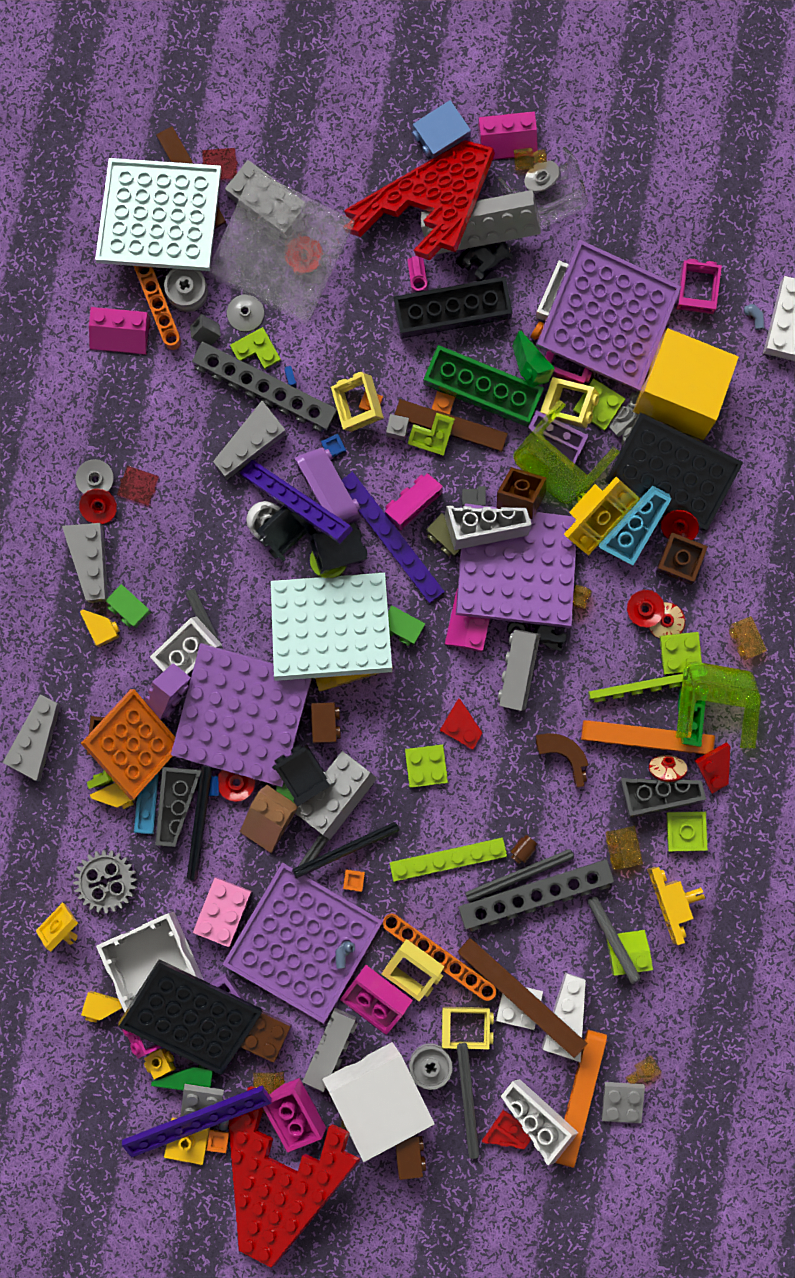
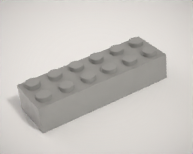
M533 190L476 201L458 250L541 234L540 216ZM429 211L421 212V228L424 238L433 230L426 227L423 221L431 213ZM441 248L437 254L451 251Z

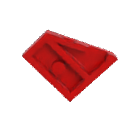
M458 698L440 731L473 750L482 735V731L463 702Z
M727 742L695 760L705 784L712 794L729 784L731 747Z
M503 1109L483 1137L482 1142L525 1149L531 1138L525 1133L519 1120Z

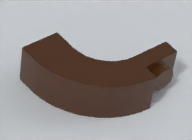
M547 733L536 735L538 755L558 753L564 756L571 764L575 788L583 787L584 782H587L585 770L582 771L581 767L589 765L582 749L573 740L560 734Z

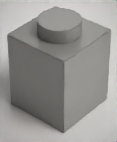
M390 414L386 437L405 441L409 418Z

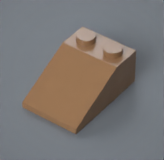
M266 785L258 792L252 802L240 833L272 853L298 807L294 802Z

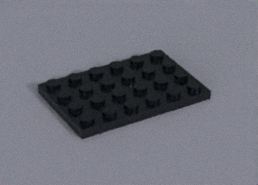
M640 412L605 482L610 484L617 477L639 498L654 486L666 492L672 498L666 511H687L697 519L699 527L708 530L743 465V461Z
M159 959L120 1019L118 1026L222 1075L262 1014V1008Z

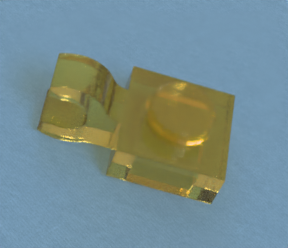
M532 148L514 150L515 170L534 168V163L547 162L545 150H538L534 153Z
M649 1055L634 1065L636 1071L625 1078L630 1084H635L641 1078L646 1083L662 1072L652 1055Z

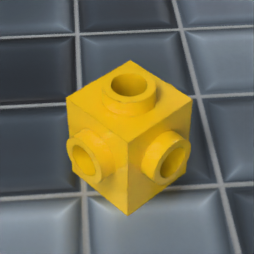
M165 1048L157 1049L144 1058V1066L147 1072L152 1074L153 1079L160 1078L176 1069L173 1064L174 1057L172 1053Z

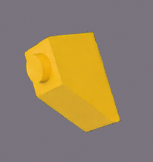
M86 610L80 611L97 647H101L119 638L118 632H120L116 621L112 622L109 618Z
M116 783L90 794L91 799L117 808L122 807L123 809L134 805L133 801L137 800V798L130 800Z
M89 991L81 1015L86 1016L85 1020L97 1022V1020H102L121 1009L122 1005L118 998Z

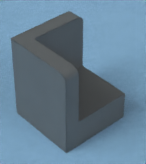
M203 314L190 325L191 338L199 343L203 341L212 346L221 336L219 323Z
M478 486V489H463L462 508L465 504L485 506L486 486Z

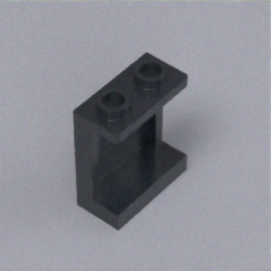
M285 506L256 530L260 535L258 540L264 547L269 546L271 548L268 552L275 559L279 557L283 562L286 560L283 554L305 534L308 533L312 536L318 533L312 524Z
M356 523L349 524L353 531L340 544L323 532L315 533L309 538L320 575L332 569L354 563H363L367 559V549L362 544V534L360 529L357 528Z
M301 744L291 749L292 753L287 757L284 754L274 760L276 764L272 766L294 797L293 801L297 807L332 784L307 744L303 747Z

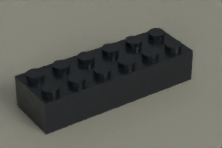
M506 276L393 297L400 339L512 319L513 313Z

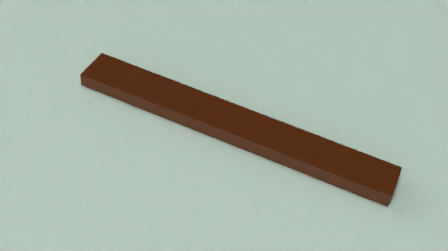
M469 937L457 951L573 1058H576L588 1044L473 939Z

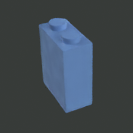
M451 100L413 123L412 135L417 142L420 141L422 143V150L425 155L433 159L469 138L471 130Z

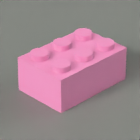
M214 878L193 933L230 947L253 891L220 878Z

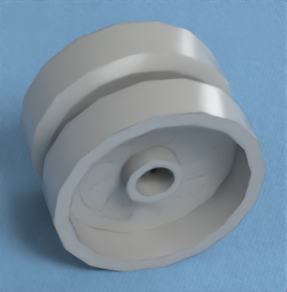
M172 269L166 276L164 283L165 293L172 306L179 311H196L206 302L208 287L201 271Z
M434 1043L423 1044L417 1047L411 1055L409 1061L410 1074L419 1087L427 1090L438 1089L444 1086L450 1079L452 1073L451 1058L442 1046ZM434 1063L433 1069L427 1068V1064Z

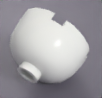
M268 501L253 505L248 511L246 518L250 532L259 539L260 535L256 530L281 508Z

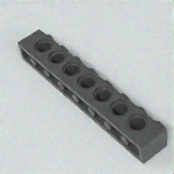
M203 341L192 360L195 366L194 369L203 374L207 372L212 375L211 377L218 382L223 380L229 383L228 386L237 391L241 389L245 391V395L252 399L257 397L266 406L272 407L273 405L279 408L278 411L286 416L291 414L296 417L295 420L302 424L307 422L313 425L312 428L320 433L323 431L328 432L338 413L336 408ZM212 360L219 362L216 367H210L209 363ZM230 368L236 370L232 376L226 375V371ZM245 377H251V378H252V382H251V383H249V384H244V383H242V381H243V379H244ZM262 385H267L269 390L262 393L259 391V388ZM282 393L286 395V398L283 401H278L276 396ZM301 402L303 406L301 409L296 410L293 408V404ZM317 410L320 414L317 418H312L309 416L310 412Z
M605 859L460 905L458 909L464 928H469L471 932L480 929V925L487 922L488 926L499 923V919L503 917L509 920L518 917L517 913L525 911V914L534 912L537 906L543 905L546 908L555 905L554 901L559 899L565 902L574 899L573 895L578 893L584 896L592 893L591 889L599 887V890L611 887L610 883H613L614 880L608 861ZM589 873H594L597 876V880L593 884L587 882V875ZM571 879L578 881V887L575 890H571L568 887V882ZM556 884L559 886L560 892L558 895L553 896L549 890L552 885ZM535 890L540 891L542 895L541 899L537 902L531 899V894ZM520 896L523 899L522 906L514 907L512 904L513 899ZM498 902L503 903L505 906L502 913L494 911V905ZM479 908H483L486 911V916L483 919H477L475 916V912Z

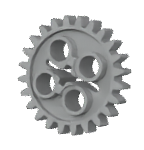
M106 850L102 851V855L95 851V857L90 854L87 855L89 861L81 860L84 866H77V869L81 872L80 874H74L75 877L79 878V881L73 882V884L79 885V888L74 890L75 892H81L78 899H85L83 905L90 903V910L96 906L98 913L102 908H104L105 913H108L109 907L115 912L116 905L119 908H123V901L129 903L127 896H134L130 890L137 889L136 886L132 885V882L137 881L136 878H132L136 871H130L133 864H126L127 857L121 860V853L114 856L113 850L110 851L109 855H107ZM111 863L114 864L117 869L115 874L113 875L109 874L107 871V868ZM91 870H96L98 873V877L94 881L89 878ZM122 875V878L108 882L107 887L105 884L93 888L89 887L90 884L103 881V876L105 878H112ZM116 882L122 885L120 893H116L113 890V885ZM97 888L103 890L104 895L101 899L95 897L94 893Z

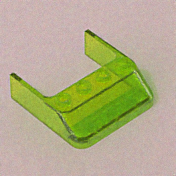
M559 400L514 452L513 460L523 471L547 477L546 490L561 503L568 504L588 490L620 451L612 447L588 475L543 436L544 430L566 406L565 403Z
M701 662L688 663L683 673L676 738H691L695 703L701 700L745 708L740 748L755 749L761 696L754 675L746 670Z

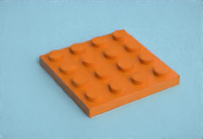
M130 689L81 744L127 797L133 800L172 757L171 752L175 736L135 689Z

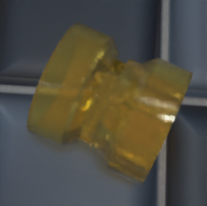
M575 585L573 606L586 610L587 600L591 597L593 591L586 587Z

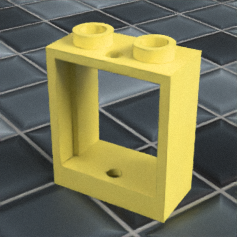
M359 372L354 374L353 378L339 380L336 385L331 387L343 430L352 432L384 418L371 375ZM364 384L371 410L351 417L344 392Z
M552 377L540 412L562 423L587 429L588 423L590 424L593 418L594 406L599 402V393L594 387ZM563 388L587 393L579 417L555 411Z
M406 939L387 964L382 975L420 1002L424 995L426 997L430 995L434 989L432 987L433 983L436 985L443 977L441 972L445 966ZM403 957L431 976L425 986H422L397 968Z
M442 1007V1048L457 1049V1044L467 1043L468 1049H489V1044H493V1032H490V1024L494 1022V1014L490 1012V1008ZM451 1013L484 1014V1042H450Z

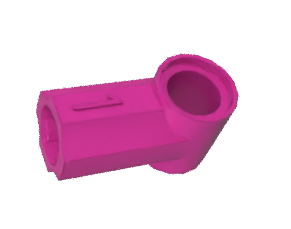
M414 256L407 259L412 293L427 291L428 283L424 258ZM417 283H422L424 285L420 289L415 288V285Z

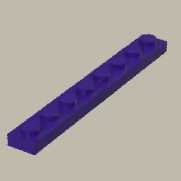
M251 460L240 472L244 479L339 544L353 531L348 523L254 460Z
M353 471L344 477L342 482L351 499L357 500L361 508L358 510L428 603L430 604L445 591Z
M263 1086L256 1087L122 1140V1147L132 1158L271 1104V1096Z

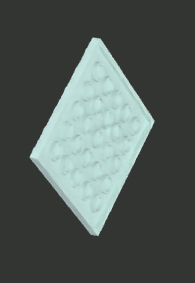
M109 158L95 258L96 263L210 271L221 166Z
M385 573L271 581L275 681L392 672Z

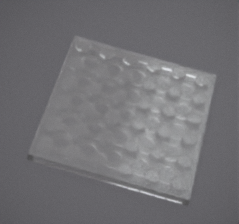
M252 170L210 264V271H207L206 274L307 325L355 220L256 170Z

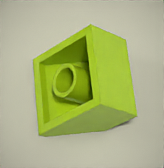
M645 930L618 933L617 935L637 972L653 970ZM607 940L612 975L626 974Z

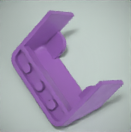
M321 447L295 457L298 470H301L318 503L348 524L360 518L358 510L361 508L356 499H351L330 461L333 457L328 449L324 450Z

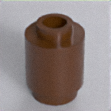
M527 835L523 838L521 837L510 851L513 854L511 858L519 864L521 862L526 863L536 851L535 847L538 844Z

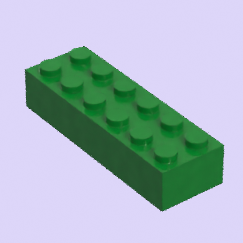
M440 345L437 346L423 379V385L454 396L459 400L526 427L530 424L544 389L538 385L531 387L527 381Z

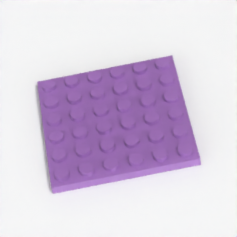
M578 240L536 346L629 388L640 391L681 286L582 240Z
M465 504V505H464V506H471V508H482V509H483V507H490V506L473 505V504ZM536 512L533 519H530L531 528L528 536L462 548L460 551L456 615L570 628L572 626L576 545L564 533L576 519L573 516Z
M200 643L171 755L282 787L284 782L272 766L276 764L274 760L284 754L287 757L292 753L291 749L294 747L312 678L275 681L273 663Z
M282 862L222 965L324 1024L383 921L305 875L295 878L292 873L293 868ZM350 941L354 943L355 951L345 957L346 968H336V949L343 942Z

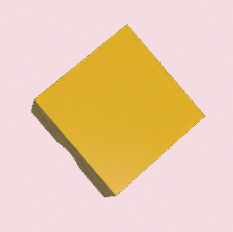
M667 328L659 342L647 373V379L640 390L633 412L637 414L642 412L662 423L673 426L681 432L704 440L718 418L739 357Z

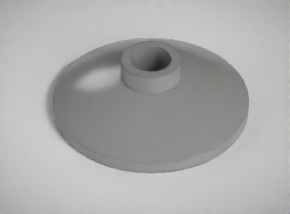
M542 161L534 165L525 176L524 182L527 189L533 190V192H542L552 187L560 175L558 165L553 161Z
M247 294L239 295L229 303L227 318L235 329L251 331L262 323L264 308L256 297ZM244 308L248 309L247 314L242 313Z
M93 459L84 462L78 468L75 480L78 489L84 494L91 489L109 491L113 485L114 476L108 464L101 460ZM95 476L99 477V481L96 483L92 481Z

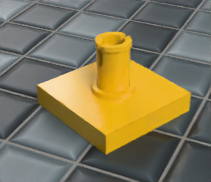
M62 902L40 925L36 932L45 948L51 952L62 940L66 941L69 945L73 944L71 939L76 941L77 934L71 930L78 922L69 907Z
M210 1128L168 1143L164 1158L203 1165Z

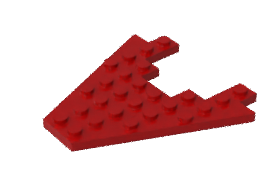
M462 141L345 209L346 217L352 218L345 226L346 232L361 237L384 213L399 217L410 205L431 212L423 221L426 227L433 229L414 249L415 255L431 260L441 248L456 252L494 158V149L471 141Z
M250 1086L247 1088V1091L254 1089L255 1087ZM263 1107L230 1119L229 1133L238 1248L240 1252L269 1267H273L359 1163L360 1158L345 1151L350 1132L334 1124L329 1125L320 1160L307 1154L302 1155L297 1171L270 1158L269 1153L274 1138L258 1131L263 1113Z

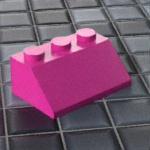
M535 112L479 117L478 131L480 144L494 149L495 155L493 160L538 155Z
M91 307L89 318L90 349L146 355L150 324L148 313Z
M428 473L425 476L420 475L414 481L415 485L410 489L408 487L399 494L401 497L397 501L392 500L385 506L386 516L399 530L403 529L443 493V486Z
M456 591L445 645L482 652L490 619L456 615Z
M367 965L364 966L340 999L386 1035L413 1001Z
M300 1078L281 1085L269 1094L271 1096V1104L264 1106L263 1109L287 1153L322 1139L326 1126Z

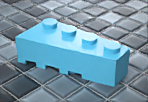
M652 486L600 542L599 548L634 565L672 499L670 495Z

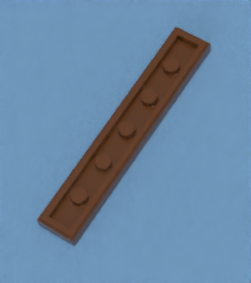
M173 126L156 134L171 162L194 164ZM218 206L215 229L226 223Z
M399 399L394 415L409 418V423L431 430L436 413L455 418L450 436L502 452L508 433Z

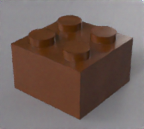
M511 467L497 491L496 508H526L529 518L533 519L546 495L547 477Z
M671 533L664 547L656 572L692 585L695 582L708 546Z
M335 702L312 703L313 743H338L337 739H341V727L337 726V720H340V708L336 707Z
M262 1011V1014L240 1047L274 1063L292 1024Z
M418 1133L396 1145L399 1180L423 1177L422 1172L426 1171L425 1157L420 1154V1151H424L423 1138L418 1136Z

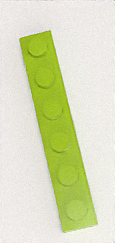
M703 670L593 690L588 692L589 700L594 699V703L606 701L605 697L613 696V699L622 698L624 693L629 692L633 696L643 694L645 689H650L651 692L662 690V686L669 685L670 688L680 687L682 682L687 681L689 685L700 683L699 679L704 678Z
M502 837L389 863L393 881L503 858L507 857Z

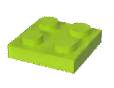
M593 378L589 386L594 387L599 393V402L594 406L591 423L605 431L626 398ZM587 393L582 395L573 409V412L580 415Z
M699 632L659 636L663 674L703 670Z
M443 745L405 749L410 788L448 783Z
M706 811L666 813L668 851L708 850Z

